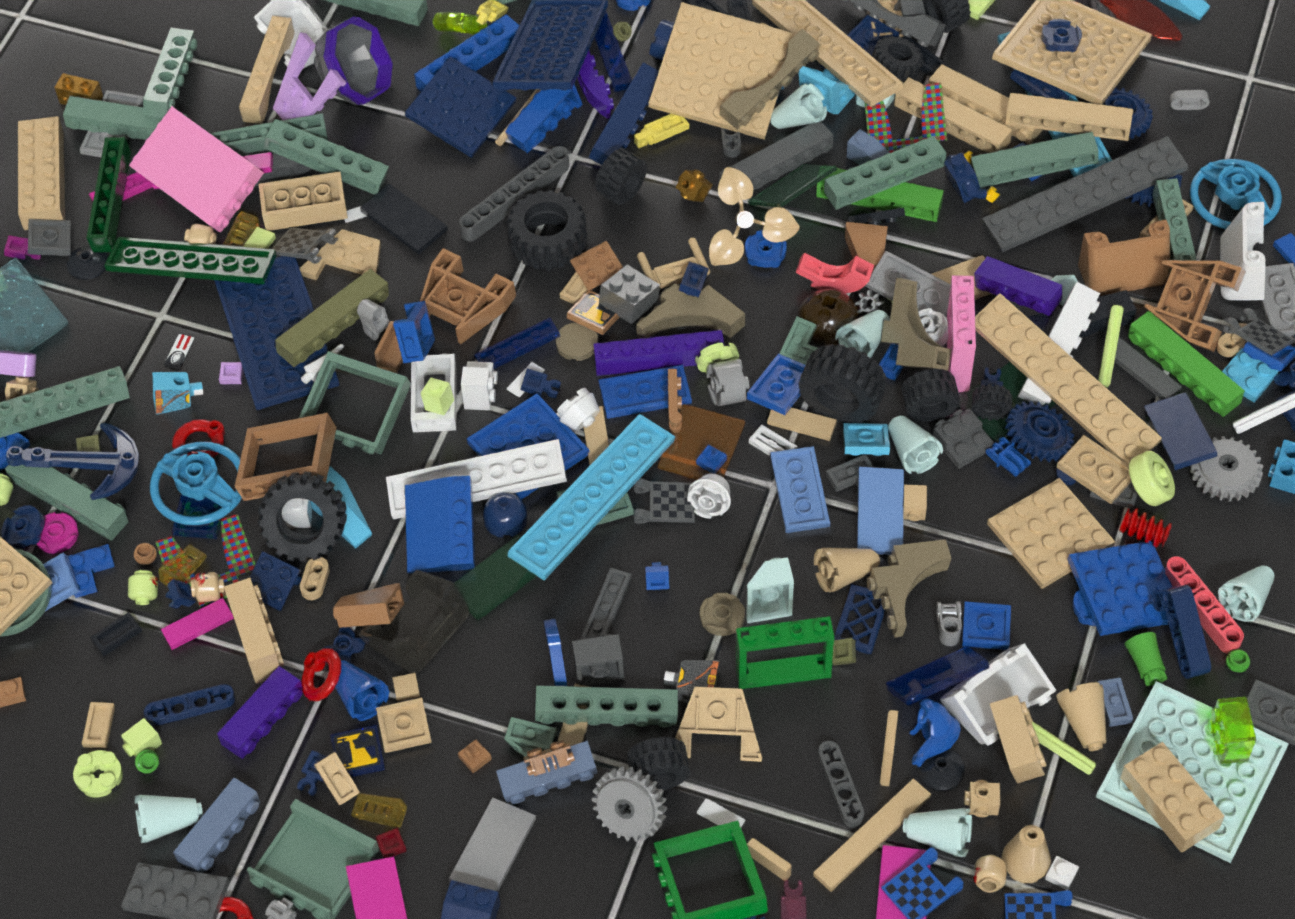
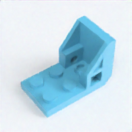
M803 66L799 70V86L803 84L815 85L824 97V100H822L823 107L826 106L827 111L832 114H839L855 95L849 89V85L841 82L827 69L821 72L817 69Z

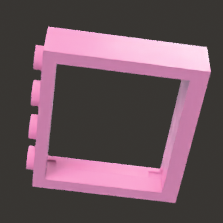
M952 276L946 316L949 332L946 348L951 349L948 371L955 377L958 392H969L976 349L974 276Z

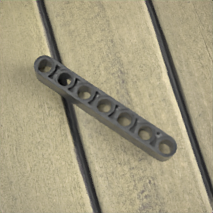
M563 146L551 149L464 214L459 220L462 239L469 242L476 240L510 214L511 208L516 206L517 201L521 198L525 199V196L530 193L533 195L536 194V191L543 190L564 174L570 167L568 150Z

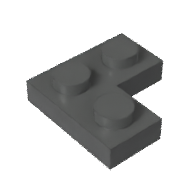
M865 454L826 470V476L835 491L838 492L854 484L858 486L859 467H874Z

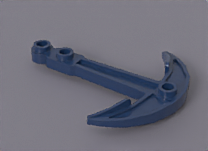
M101 423L100 428L106 433L113 448L117 449V452L52 451L41 447L22 450L18 446H12L6 452V460L11 466L24 465L25 467H65L114 471L113 475L108 474L102 484L90 494L91 500L111 496L130 484L138 471L139 452L134 440L125 431L113 425Z

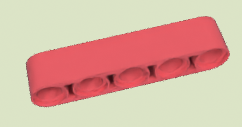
M1177 556L1171 557L1167 562L1165 574L1172 586L1188 585L1192 588L1203 629L1223 653L1229 654L1231 651L1240 649L1244 638L1242 629L1186 560Z

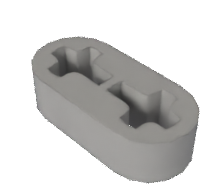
M1204 90L1175 91L1170 95L1171 107L1175 110L1204 109L1209 105V96L1207 91Z

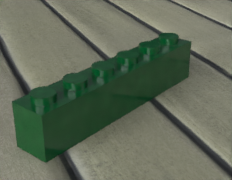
M105 137L86 237L93 252H111L115 244L131 155L125 137Z

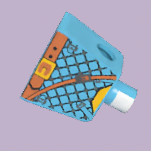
M186 372L152 373L153 400L156 414L189 408L191 406L190 396L203 395L202 382L189 383Z

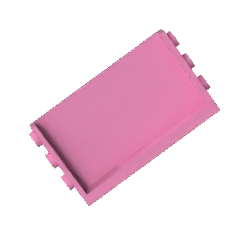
M171 107L161 122L158 123L156 129L145 141V144L129 165L220 233L229 224L230 219L240 209L243 201L253 191L254 186L264 174L252 163L174 107Z

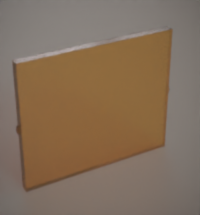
M683 404L680 411L682 415V429L678 433H671L675 436V440L663 453L658 469L697 480L706 474H712L696 465V459L707 445H710L727 455V460L716 473L724 478L743 431L745 421Z

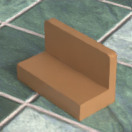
M390 321L374 354L378 368L397 373L403 360L393 325L394 321Z

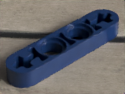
M218 685L152 702L145 707L144 716L150 725L159 726L228 708L234 704L235 694L229 685ZM223 693L227 694V699L222 700ZM210 696H214V703H212V699ZM206 698L207 703L204 706L198 707L195 705L197 699ZM183 704L184 709L181 712L175 713L172 711L174 705ZM166 707H167V710H168V712H169L168 715L165 714V709H164V708H166ZM153 711H158L157 717L153 718Z

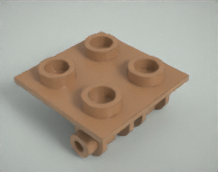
M607 241L570 260L588 291L601 285L623 268Z
M560 740L550 744V749L542 751L540 747L528 751V756L524 757V762H530V766L526 767L529 776L534 775L535 777L546 773L542 759H544L547 770L550 772L547 757L550 756L554 768L557 770L553 755H556L560 768L571 765V762L575 761L573 752H567V749L571 748L570 742L564 743V740Z

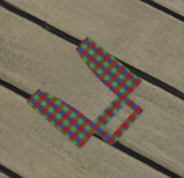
M941 83L925 85L922 103L921 137L892 140L884 101L882 100L872 107L865 103L867 133L876 138L885 148H888L890 153L894 152L896 148H903L935 136L938 141L947 140Z
M238 514L221 519L223 548L229 567V572L218 575L219 579H224V582L230 580L233 583L239 582L238 576L253 571L256 565ZM172 536L156 541L168 582L175 579L188 583L191 588V580L195 578V575L178 543ZM226 592L220 593L219 599L227 598ZM215 601L198 602L199 607L213 603Z

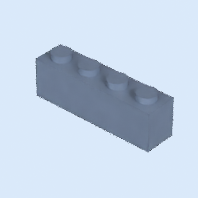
M588 741L573 745L567 749L568 753L573 752L575 761L571 762V765L560 768L556 755H553L557 770L554 768L551 756L547 757L550 772H548L545 761L542 759L546 773L535 777L528 774L526 767L530 766V762H521L497 770V776L506 802L517 804L524 801L527 796L533 794L534 796H541L548 793L549 789L555 787L562 789L570 786L573 781L592 779L594 774L598 772Z
M233 778L175 849L174 855L177 861L193 872L204 873V871H208L212 867L216 856L228 847L232 836L241 831L244 821L248 816L257 811L260 803L257 792L236 778Z

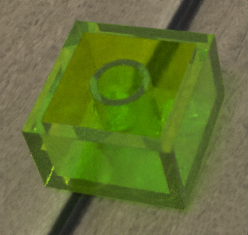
M1247 697L1218 699L1215 708H1212V716L1208 720V731L1210 734H1213L1212 749L1214 755L1218 756L1219 764L1248 762L1256 743V735Z

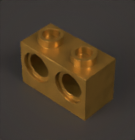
M64 73L54 87L59 103L64 105L67 104L69 96L102 101L104 97L98 81Z

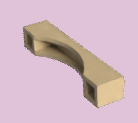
M272 16L239 106L243 122L263 124L277 65L286 50L290 49L295 35L291 18Z

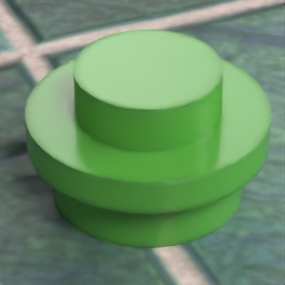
M1237 649L1227 655L1226 664L1234 672H1244L1250 665V658L1245 651Z
M145 749L136 755L135 766L142 773H151L159 765L158 755L152 750Z

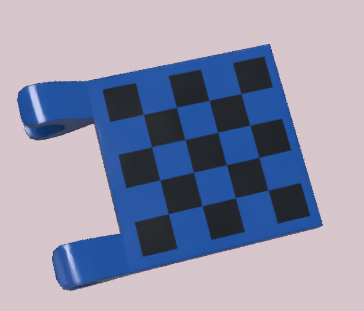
M933 847L929 848L919 859L881 887L882 891L906 919L924 918L948 898L963 889V881L960 877H955L944 887L927 868V866L933 864L938 859V853Z
M1065 890L1056 893H1005L1006 919H1056L1055 904L1062 906L1072 905V892Z

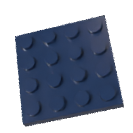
M450 57L405 111V117L472 158L516 103L517 98L505 90L494 89L492 82Z

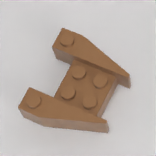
M443 248L431 264L420 301L426 302L429 317L433 314L457 326L455 330L458 343L462 344L504 313L515 299L516 291L513 281L498 274H495L485 289L459 277L464 271L461 256Z
M1163 260L1162 264L1172 269L1158 306L1154 307L1145 304V307L1191 344L1214 352L1222 332L1201 323L1216 284L1238 292L1246 271L1241 267L1223 261Z

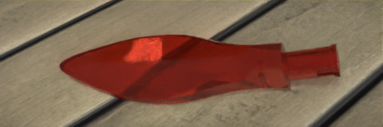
M1097 0L1108 7L1120 21L1148 32L1153 37L1172 41L1182 39L1181 32L1169 17L1147 0Z

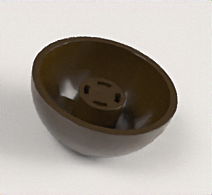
M822 289L812 293L803 301L797 317L817 325L811 342L823 346L831 344L835 346L840 345L838 339H835L837 331L843 325L860 318V314L855 302L847 294L835 289Z

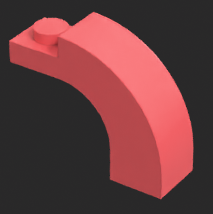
M804 253L800 258L796 273L811 280V287L818 290L835 289L843 293H852L860 290L869 282L874 265L855 256L846 265L834 266Z

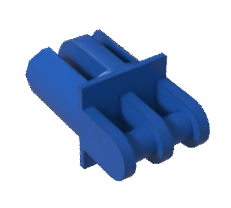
M1001 437L998 443H993L992 448L986 449V454L997 463L996 467L1001 465L1014 477H1017L1019 473L1030 466L1031 461L1014 448L1015 443H1010L1006 438Z

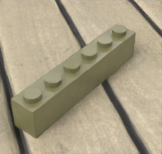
M369 269L275 339L277 353L293 367L306 361L316 350H320L324 344L332 338H336L340 332L348 326H352L360 318L357 308L361 301L369 299L376 304L384 302L389 296L388 282L372 269Z

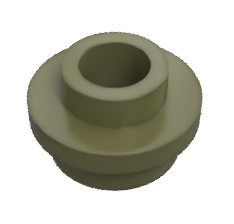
M618 22L613 27V34L619 41H626L631 37L632 28L626 22Z

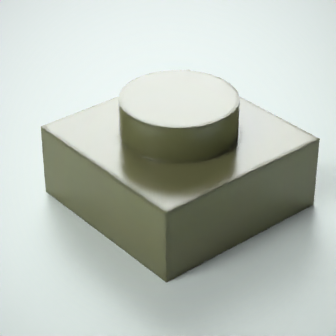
M98 435L76 438L77 451L101 452Z
M853 638L834 640L832 664L836 666L856 663L855 640Z

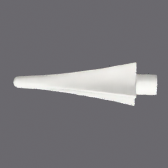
M340 344L330 352L338 354L344 348V345ZM326 355L304 367L306 373L301 377V380L305 384L311 380L315 382Z

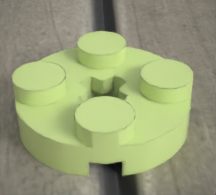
M716 343L700 351L701 356L699 358L696 356L695 358L698 369L701 372H706L709 364L738 359L739 353L736 345L729 343L730 346H724L723 343Z
M103 750L79 756L78 763L75 765L73 778L77 787L89 797L108 795L116 784L117 786L120 784L123 776L121 764L114 753ZM96 770L104 771V773L99 775V778H95L93 775Z

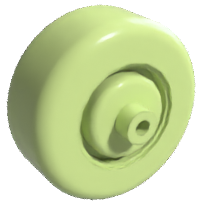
M1146 451L1131 459L1129 475L1136 492L1144 502L1151 506H1158L1173 498L1175 484L1172 474L1165 461L1157 453Z

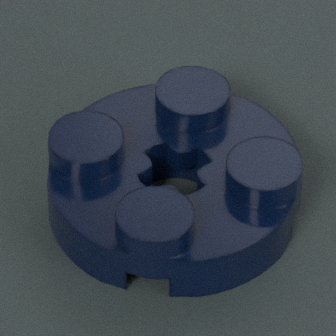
M1065 19L1049 21L1048 25L1043 26L1041 32V40L1046 45L1045 48L1051 52H1075L1082 38L1081 29L1077 25L1075 28L1071 25L1070 21Z
M30 505L17 508L13 511L15 515L11 519L7 517L3 523L1 530L3 539L13 548H24L30 544H37L41 539L45 516Z

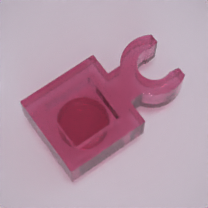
M785 880L784 892L787 896H781V919H806V897L800 896L803 889L801 880H798V888L794 890L789 888V881Z

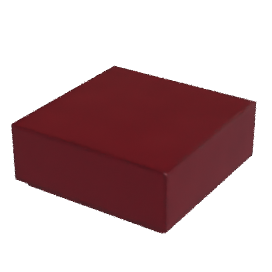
M398 827L375 836L383 859L394 857L407 851Z

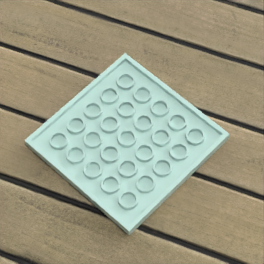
M1156 681L1098 790L1096 798L1161 829L1120 777L1124 765L1163 742L1225 816L1220 829L1194 846L1231 863L1288 747V743Z

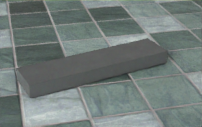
M1120 337L1118 338L1114 361L1116 364L1162 400L1175 396L1181 391V385Z
M610 567L581 638H596L609 634L632 579L631 573Z

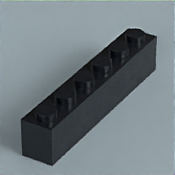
M1127 290L1098 297L1097 301L1100 304L1094 314L1090 313L1088 319L1091 322L1086 331H1081L1079 337L1107 331L1110 311L1113 305L1122 306L1124 309L1121 321L1122 326L1134 322L1137 309ZM1062 308L1055 309L1050 316L1039 313L1027 318L1048 336Z

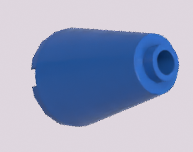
M345 660L341 661V674L335 688L349 715L352 718H357L359 721H364L377 715L376 708L380 707L383 701L385 703L388 701V686L382 680Z

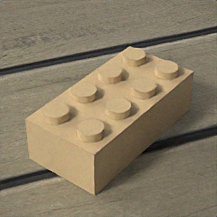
M341 172L259 184L262 217L267 231L348 219Z
M251 578L224 586L255 683L258 684L266 681L278 666H284L258 585L253 586Z
M1163 742L1124 765L1120 779L1181 853L1220 829L1225 816Z

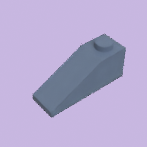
M860 129L847 142V158L858 165L890 153L876 138Z

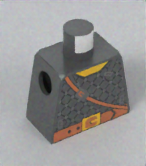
M683 660L679 673L665 672L664 685L675 686L676 690H678V701L689 703L695 687H717L719 661Z

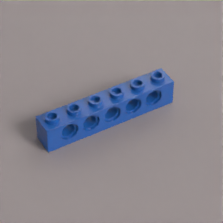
M507 14L497 19L488 27L480 30L471 38L466 39L463 43L415 73L416 88L422 92L450 57L476 72L508 51L519 25Z

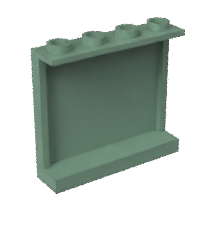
M295 799L290 806L292 814L254 869L248 867L247 872L250 882L258 888L266 887L279 899L284 897L294 903L293 906L300 910L305 908L311 911V914L317 919H335L351 895L346 866L373 861L379 852L377 841Z

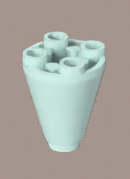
M1262 565L1229 580L1218 590L1221 605L1233 619L1235 618L1243 622L1254 621L1260 615L1274 581V572L1268 566Z

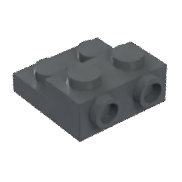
M970 408L966 411L960 409L953 414L952 419L948 421L942 419L934 426L933 436L940 441L943 451L958 469L986 454V449L992 448L994 443L983 431L982 422Z

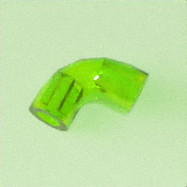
M438 12L433 18L434 28L438 31L460 32L472 35L486 28L487 22L482 25L476 21L477 15L459 12Z

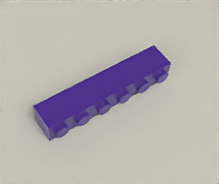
M722 330L595 343L597 376L656 370L683 365V367L697 365L695 358L696 356L698 358L701 356L700 351L716 343H723L724 345Z

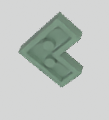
M796 317L779 354L806 365L810 354L818 349L809 345L817 325Z

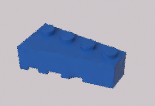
M575 84L572 89L565 91L549 89L536 93L529 105L523 108L515 121L508 125L505 132L509 141L526 153L530 152L545 138L548 130L553 131L558 127V121L562 118L567 119L574 107L579 108L583 105Z

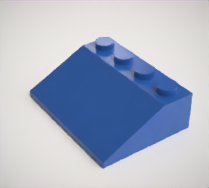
M452 476L405 485L407 573L475 570L471 477Z

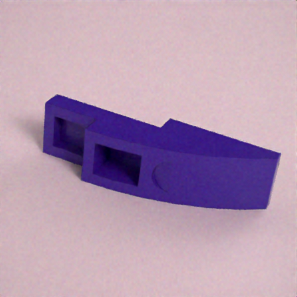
M588 51L577 79L588 102L601 115L609 119L611 118V110H614L613 99L608 97L610 95L609 83H605L603 75L598 76L597 69H593L595 67V58Z

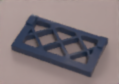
M851 584L834 640L844 639L842 638L845 629H848L855 640L856 650L872 654L886 609H883L882 603L880 608L876 609L871 602L874 600L873 593L868 588ZM856 594L865 598L855 604L853 603ZM868 603L873 611L862 616L857 607ZM851 610H854L859 618L848 623L849 613ZM876 615L874 626L870 629L865 620ZM862 622L866 631L855 635L851 626ZM870 634L868 644L860 643V638Z

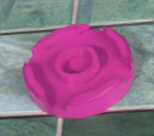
M54 512L45 515L41 539L36 544L38 548L51 554L62 553L70 549L79 535L78 526L74 518L62 512L61 514Z

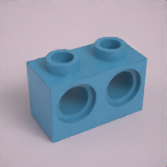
M1284 439L1282 447L1277 446L1273 457L1274 460H1277L1276 465L1271 464L1268 477L1272 479L1269 486L1295 494V442Z

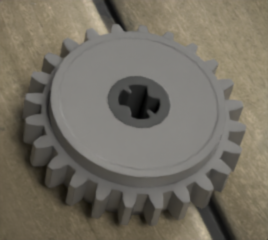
M1222 436L1221 440H1217L1214 437L1212 443L1217 450L1218 456L1191 465L1190 473H1193L1192 480H1198L1196 486L1203 487V493L1209 492L1211 498L1217 496L1221 501L1223 498H1227L1228 501H1231L1232 498L1240 500L1242 495L1247 498L1250 492H1255L1263 475V465L1260 464L1261 458L1255 457L1257 451H1251L1249 444L1245 446L1242 444V440L1237 442L1234 441L1233 437L1230 440Z
M621 766L618 770L613 768L609 773L606 772L596 783L597 787L593 790V793L596 795L592 798V801L597 803L593 807V810L598 811L596 818L602 820V826H607L610 834L612 832L616 833L617 838L625 836L626 841L633 837L635 842H637L640 838L646 840L649 835L653 836L662 826V822L666 818V815L663 813L667 810V807L662 804L666 801V798L661 797L660 794L663 790L657 789V781L652 782L649 774L646 776L642 775V770L640 769L638 772H634L633 767L626 771L624 766Z

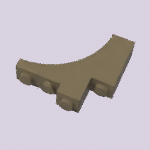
M896 278L890 321L884 320L881 342L899 345L896 365L921 369H944L948 371L951 349L937 344L924 329L917 307V281Z
M675 283L662 292L660 295L661 305H657L648 316L641 318L636 328L638 339L649 338L661 331L682 326L705 327L715 331L722 330V334L731 338L745 326V313L709 285L701 290L698 298L679 291L680 286Z
M946 539L893 545L891 555H888L889 566L872 568L870 577L867 578L868 590L872 591L874 599H881L882 607L886 609L888 614V628L892 629L894 637H902L907 626L905 602L913 588L925 578L948 570L952 558Z

